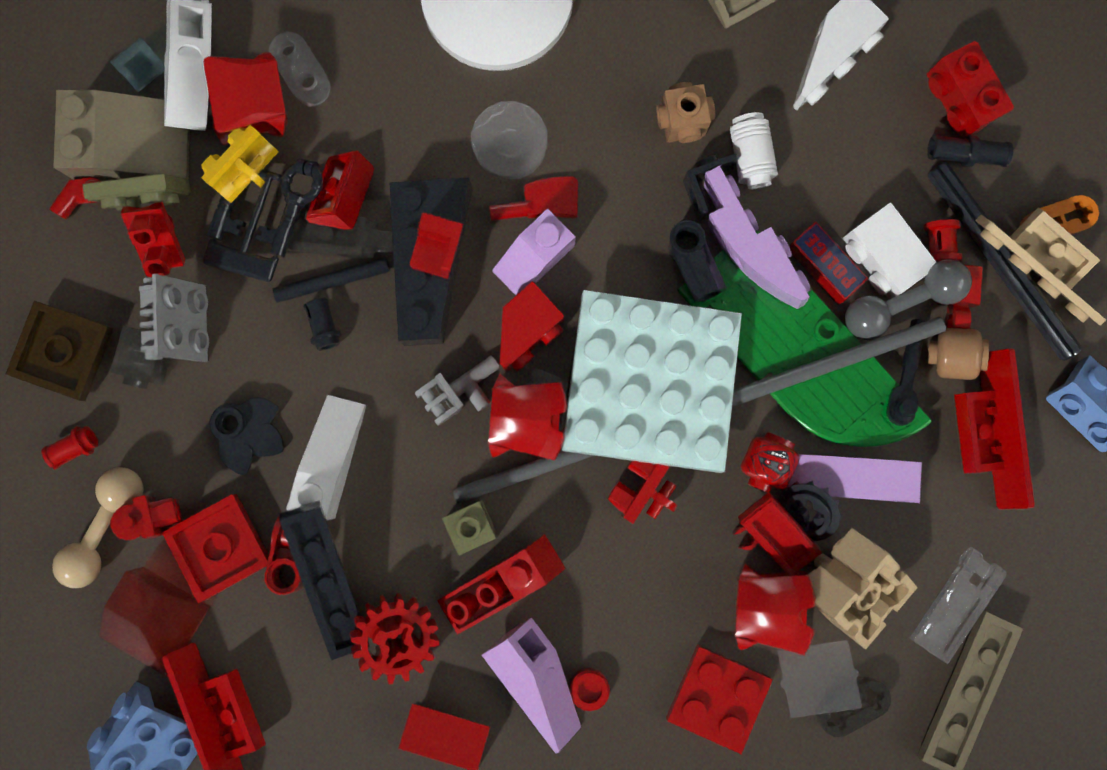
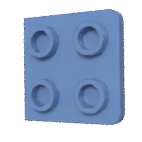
M136 681L127 694L122 693L117 698L112 707L111 716L103 727L99 726L94 730L87 743L91 770H186L197 755L185 720L154 707L150 688Z

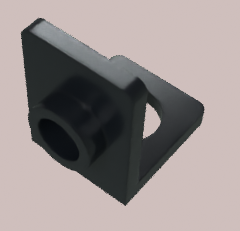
M737 154L719 160L717 155L706 157L695 164L696 168L687 171L683 183L698 221L705 219L708 214V208L698 181L704 180L705 173L718 166L721 167L723 172L733 169L739 160Z

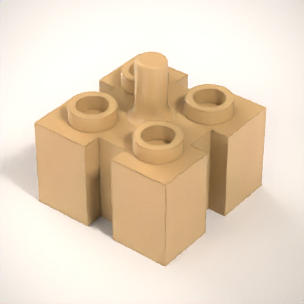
M851 528L845 537L838 540L831 552L834 559L832 560L825 554H820L814 560V566L818 569L812 571L809 576L814 588L815 606L831 623L866 650L886 626L883 620L892 609L898 612L918 587L907 574L900 570V566L888 552Z

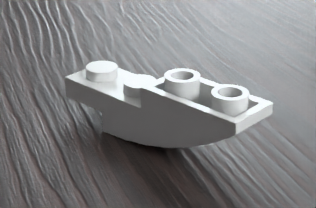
M167 0L164 126L200 131L206 130L209 92L203 61L206 57L211 56V3H209V0Z

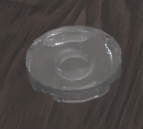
M517 101L498 102L487 107L476 118L471 131L472 151L478 164L490 175L498 178L520 179L531 174L543 162L548 147L547 129L541 116L530 106Z

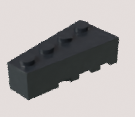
M470 178L389 182L398 341L404 346L443 344L455 275L458 270L461 243L467 222L468 206L473 190ZM423 212L463 224L448 279L410 267Z

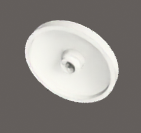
M421 0V5L432 35L446 52L469 66L484 70L501 71L528 65L545 55L564 33L571 16L573 0Z

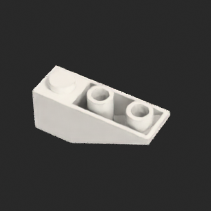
M840 0L827 13L819 26L793 105L796 111L806 102L811 106L814 105L828 91L829 88L825 84L834 75L840 80L856 64L853 57L861 49L867 54L884 37L880 30L889 18L871 0Z

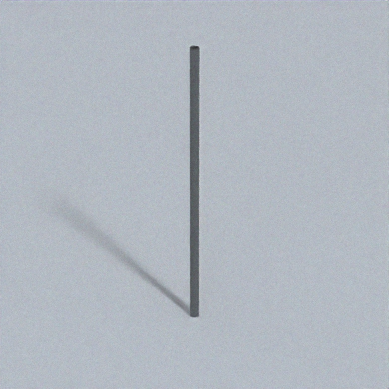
M937 317L733 390L732 407L945 332V323L941 317ZM560 451L555 460L542 457L453 489L454 498L457 504L595 455Z

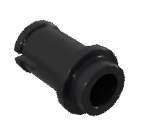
M326 298L315 299L303 305L313 334L310 341L311 344L316 345L318 351L328 350L340 345L339 338L341 337V332L335 329L328 305L329 302Z

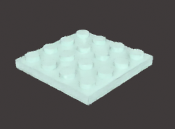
M584 290L580 306L562 451L717 473L725 472L742 313Z

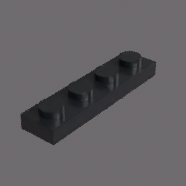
M320 500L279 513L280 524L331 661L352 654L351 647L355 643L351 642L350 631L360 630L354 621L355 616H360Z

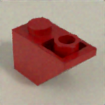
M533 281L503 307L500 365L506 373L512 368L517 372L520 371L535 357L531 351L542 341L546 346L549 345L564 331L560 325L564 322L565 316Z

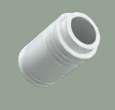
M760 112L740 115L732 120L733 126L730 128L733 151L739 159L736 163L739 183L747 184L748 189H759L771 185V179L778 175L769 121L764 119L763 113Z

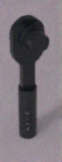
M912 319L910 321L909 327L923 323L925 321L920 319ZM923 340L905 346L900 385L893 389L889 395L886 409L887 417L897 426H905L911 423L918 411V398L912 387L915 372L919 365Z

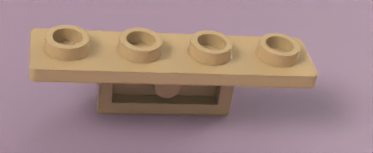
M1037 208L1010 237L983 215H980L975 220L985 228L979 234L997 250L1004 245L1012 251L1013 254L1008 260L1026 275L1032 269L1042 278L1037 284L1055 299L1060 294L1067 298L1070 302L1065 308L1084 323L1088 318H1091L1100 326L1106 321L1104 317L1071 290L1100 259L1045 211Z

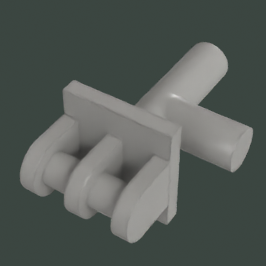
M489 356L450 384L439 373L433 380L422 386L414 394L417 398L422 397L427 403L424 408L427 412L432 410L437 417L435 423L439 426L452 416L460 413L463 404L458 397L463 393L467 395L478 412L491 403L478 383L498 370L499 365L492 356ZM436 388L440 395L436 397L432 389ZM444 401L450 407L448 411L442 405Z

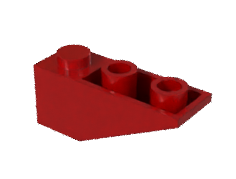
M543 535L437 601L458 635L547 585L566 568L547 536Z

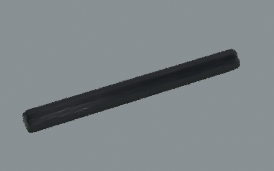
M941 163L931 170L928 174L930 181L1059 359L1064 361L1077 355L1082 350L1081 345L1029 274L1026 275L1008 260L1013 252L1004 245L997 250L979 235L985 228L975 220L980 215L987 219L988 217L949 163Z

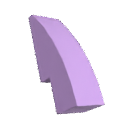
M798 454L800 458L799 463L788 485L790 487L796 481L800 484H806L813 480L814 485L821 489L828 487L829 495L832 497L920 503L922 462Z

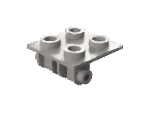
M152 274V278H144L143 285L139 286L141 308L153 309L140 310V316L153 317V321L141 322L140 327L154 329L141 332V352H145V359L161 360L162 357L208 362L209 337L207 334L206 316L208 298L206 296V285L158 274Z

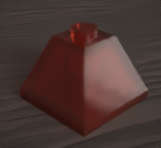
M145 567L125 571L104 606L99 637L168 677L162 656L189 644L211 606L204 602L198 603L194 596Z

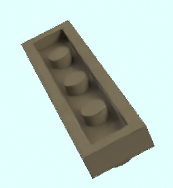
M980 610L917 755L920 760L940 770L964 769L1023 628Z

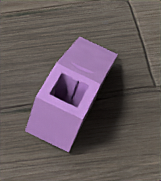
M531 617L505 633L482 654V657L553 751L558 753L579 731L581 725L557 651Z

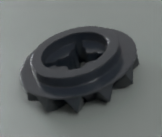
M813 480L806 484H800L796 481L782 492L778 500L814 541L831 537L837 531L843 516L839 511V500L833 499L829 495L828 487L821 489L814 485ZM808 500L813 504V509L817 511L812 521H810L808 509L803 508Z

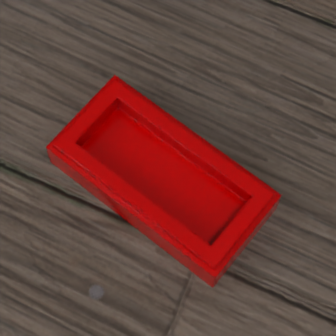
M770 492L738 516L742 526L789 576H793L822 554L820 547Z

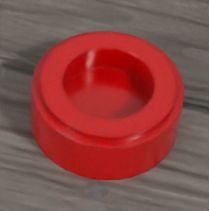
M585 668L578 671L571 679L570 694L573 703L578 708L585 711H595L603 707L607 702L610 687L606 676L601 671L594 668Z

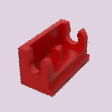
M412 703L398 749L467 770H478L490 726Z

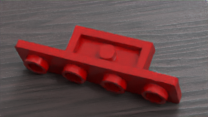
M1011 348L990 351L987 371L980 370L982 392L954 394L964 474L992 471L998 509L1033 508L1035 504L1015 350Z
M196 643L188 644L163 655V664L203 770H244L239 756L260 749L266 745L238 669L209 679Z

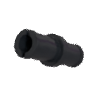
M933 134L927 148V156L930 160L958 161L962 166L968 167L974 166L975 163L1007 167L1011 163L1014 152L1012 142L980 140L979 136L976 135L957 138Z

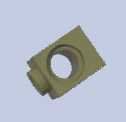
M483 500L442 518L458 556L498 537Z

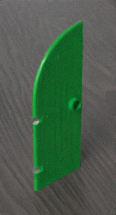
M724 250L714 257V261L725 282L726 291L705 302L694 303L686 283L677 290L691 306L702 308L710 306L716 310L742 313L737 358L758 381L762 380L769 373L773 376L861 345L858 339L811 288L807 292L809 299L806 304L796 309L759 287L740 270ZM874 357L770 393L790 417L806 430L828 441L847 446L875 447L895 443L916 434L932 422L919 406L914 420L905 426H897L888 419L886 409L889 395L899 384Z

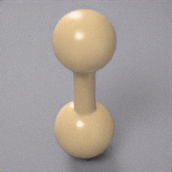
M123 467L113 468L106 471L98 479L95 493L98 502L101 504L100 509L82 541L64 546L53 560V574L62 585L69 588H82L91 584L98 577L101 570V558L96 548L111 523L113 513L124 505H134L132 498L143 495L142 480L134 471Z

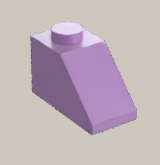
M547 208L517 237L492 272L517 295L532 281L536 284L575 246V236Z

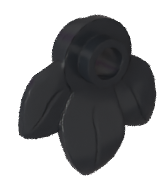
M251 398L241 405L233 403L223 404L213 412L210 419V428L214 436L220 440L219 457L235 473L246 475L251 467L254 455L270 457L283 452L282 436L270 424L279 411V407L264 398ZM234 416L237 419V427L230 431L226 427V420L228 417Z

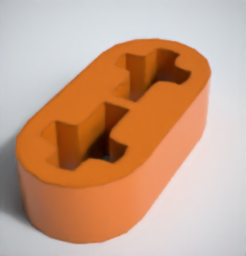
M1084 195L1074 196L1040 208L1071 235L1092 227L1099 217V209L1096 202ZM1074 210L1083 211L1084 217L1066 221L1064 215ZM1033 212L1022 219L1020 226Z

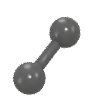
M941 260L930 268L925 276V284L885 302L876 296L870 295L855 299L847 308L845 314L846 326L857 338L863 340L876 339L888 330L892 315L931 298L941 304H955L963 300L971 290V273L963 263L957 260Z

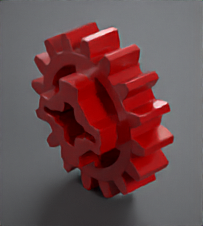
M396 593L394 602L388 603L386 597L382 595L379 599L380 606L377 608L369 603L365 605L368 614L366 618L357 615L354 618L355 625L360 630L350 631L351 642L355 643L351 647L353 658H360L358 665L362 672L371 667L372 680L376 681L383 673L386 674L388 684H393L395 675L401 674L404 681L407 682L410 680V670L415 669L420 674L424 672L421 664L423 659L427 661L434 660L435 657L429 647L439 646L438 637L436 634H433L438 630L435 619H429L431 612L427 606L421 607L418 610L419 603L417 598L412 597L406 604L403 602L401 593ZM414 622L420 627V639L416 638V635L412 633L415 629L413 626ZM368 637L372 639L373 643L377 644L375 655L368 648Z

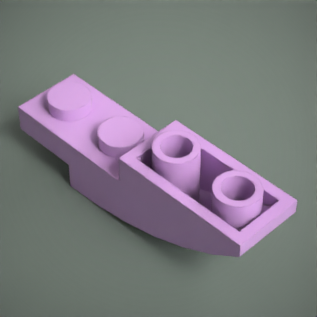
M720 166L706 172L704 187L717 209L709 214L708 227L717 242L740 270L763 290L796 309L804 306L809 299L807 292L810 291V285L801 270L795 271L789 260V257L792 256L791 250L782 235L777 237L772 227L757 234L755 231L759 229L758 223L749 208L743 210L737 198L740 196V191L734 178L731 175L725 176Z

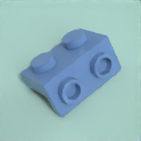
M1089 355L1076 364L1065 384L1049 392L1046 400L1098 451L1106 452L1107 369Z

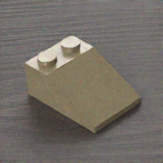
M56 90L53 168L71 179L93 177L99 180H117L162 173L189 179L190 129L164 126L163 99L100 90Z

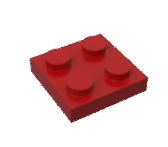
M231 494L161 532L198 603L213 597L267 567L269 554L237 494Z
M697 644L666 719L674 725L742 755L773 679Z

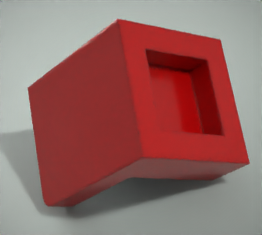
M423 212L410 267L448 279L463 224Z

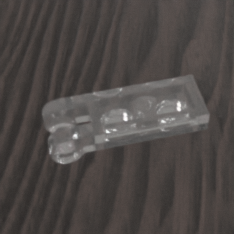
M969 547L961 555L958 566L909 639L942 662L948 664L1004 581L1007 571L996 563L989 564L983 560L982 553L973 547ZM974 573L981 577L978 587L969 582Z

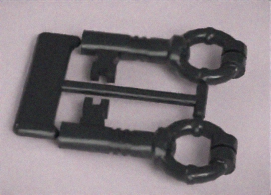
M300 158L285 171L283 176L266 170H262L258 174L261 177H265L264 181L266 183L260 191L240 250L217 244L216 240L222 241L225 232H231L242 237L243 232L240 228L245 227L247 224L242 220H232L230 218L236 199L230 203L221 195L207 232V236L213 239L209 240L203 257V263L270 282L273 279L279 261L278 257L285 258L301 209L314 201L323 189V176L318 162ZM297 173L313 177L314 180L310 191L304 195L299 192H292L291 190L293 177ZM272 180L281 181V191L285 197L286 206L277 230H271L259 225L258 230L262 233L261 235L256 234L255 240L263 243L268 241L272 244L269 253L275 255L271 258H265L247 253Z

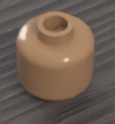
M946 328L945 332L938 334L937 341H929L928 364H936V372L941 378L973 380L978 377L980 370L987 371L989 339H982V335L977 329Z

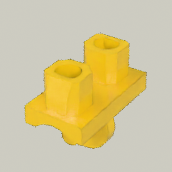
M251 125L247 129L242 127L233 130L228 135V143L231 146L221 157L218 154L210 155L201 164V168L205 173L201 178L230 203L237 198L251 181L260 188L266 183L258 174L279 152Z

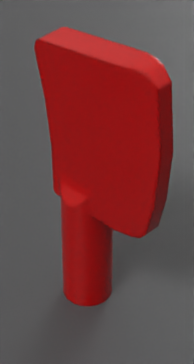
M574 176L536 180L524 185L525 201L489 205L491 221L519 217L538 218L547 208L556 217L575 219L578 216V180Z

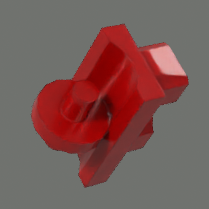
M156 202L149 206L138 208L132 206L122 207V219L147 277H152V274L166 276L170 274L171 268L184 266L185 257L174 232L175 224L172 217L167 214L163 202Z
M630 461L627 469L643 478V482L637 491L634 492L618 481L607 497L619 511L623 512L621 517L634 524L650 498L653 499V502L646 511V514L654 519L658 517L663 507L672 512L678 507L677 504L669 500L677 487L675 484L666 480L660 491H655L670 467L660 464Z
M147 495L132 498L134 505H124L113 513L111 529L117 537L124 540H135L141 536L142 539H153L163 536L161 533L163 532L162 527L183 521L178 499L171 497L155 501L154 497Z

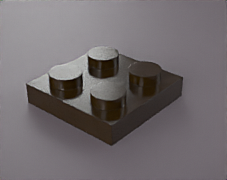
M34 300L5 374L78 401H86L114 328Z

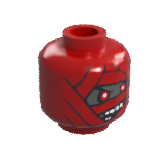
M766 432L764 437H754L741 463L742 472L750 477L747 484L765 493L770 492L772 487L776 489L787 488L800 459L798 453L793 450L795 444L769 432Z

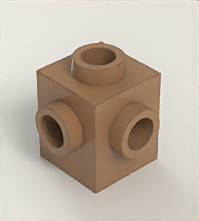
M691 82L674 84L669 90L664 91L661 105L656 106L658 125L660 129L665 128L667 143L697 141L706 135L711 120H715L714 101L712 96L706 97L704 84L694 86ZM692 108V111H690V112H687V111L684 110V109Z

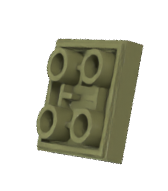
M163 173L82 184L85 199L101 202L102 209L116 208L117 211H121L122 207L126 206L141 207L140 201H142V204L163 202L164 205L180 203L179 196H186L191 193L189 179Z

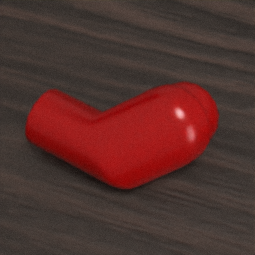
M93 177L69 180L49 209L67 220L78 204L96 203L85 199L82 184L102 181Z

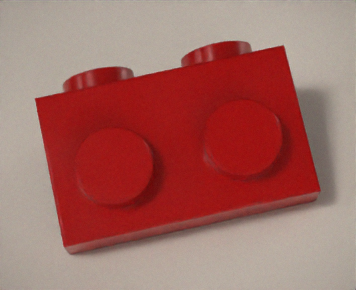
M976 41L942 57L926 74L932 94L941 100L948 112L947 119L954 131L959 132L962 138H965L967 135L977 134L989 123L1014 109L1013 103L979 43Z

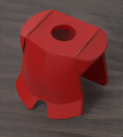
M263 52L254 59L206 57L203 64L209 92L208 101L211 104L213 114V128L222 145L229 144L228 135L233 130L242 127L247 129L249 125L254 127L260 134L268 133L272 136L284 137L288 117L284 107L278 62L272 53Z
M499 373L494 387L491 388L493 392L489 440H487V443L489 444L492 458L511 449L555 460L561 450L565 437L564 433L559 431L560 414L567 410L562 383L552 382L514 386Z
M744 563L739 575L736 577L738 586L733 635L736 637L739 650L761 643L805 655L814 635V629L806 625L807 609L816 605L810 576L805 571H798L793 576H789L786 572L759 574Z

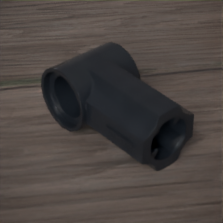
M685 220L680 221L672 228L669 238V252L680 269L694 303L705 302L726 291L727 287L705 241L704 229L695 221ZM688 236L695 239L697 246L693 249L685 250L680 248L676 242L681 237Z

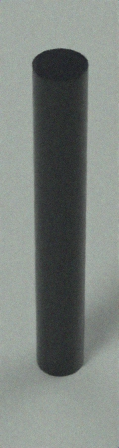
M386 257L275 287L272 289L276 302L279 303L388 273L390 268Z

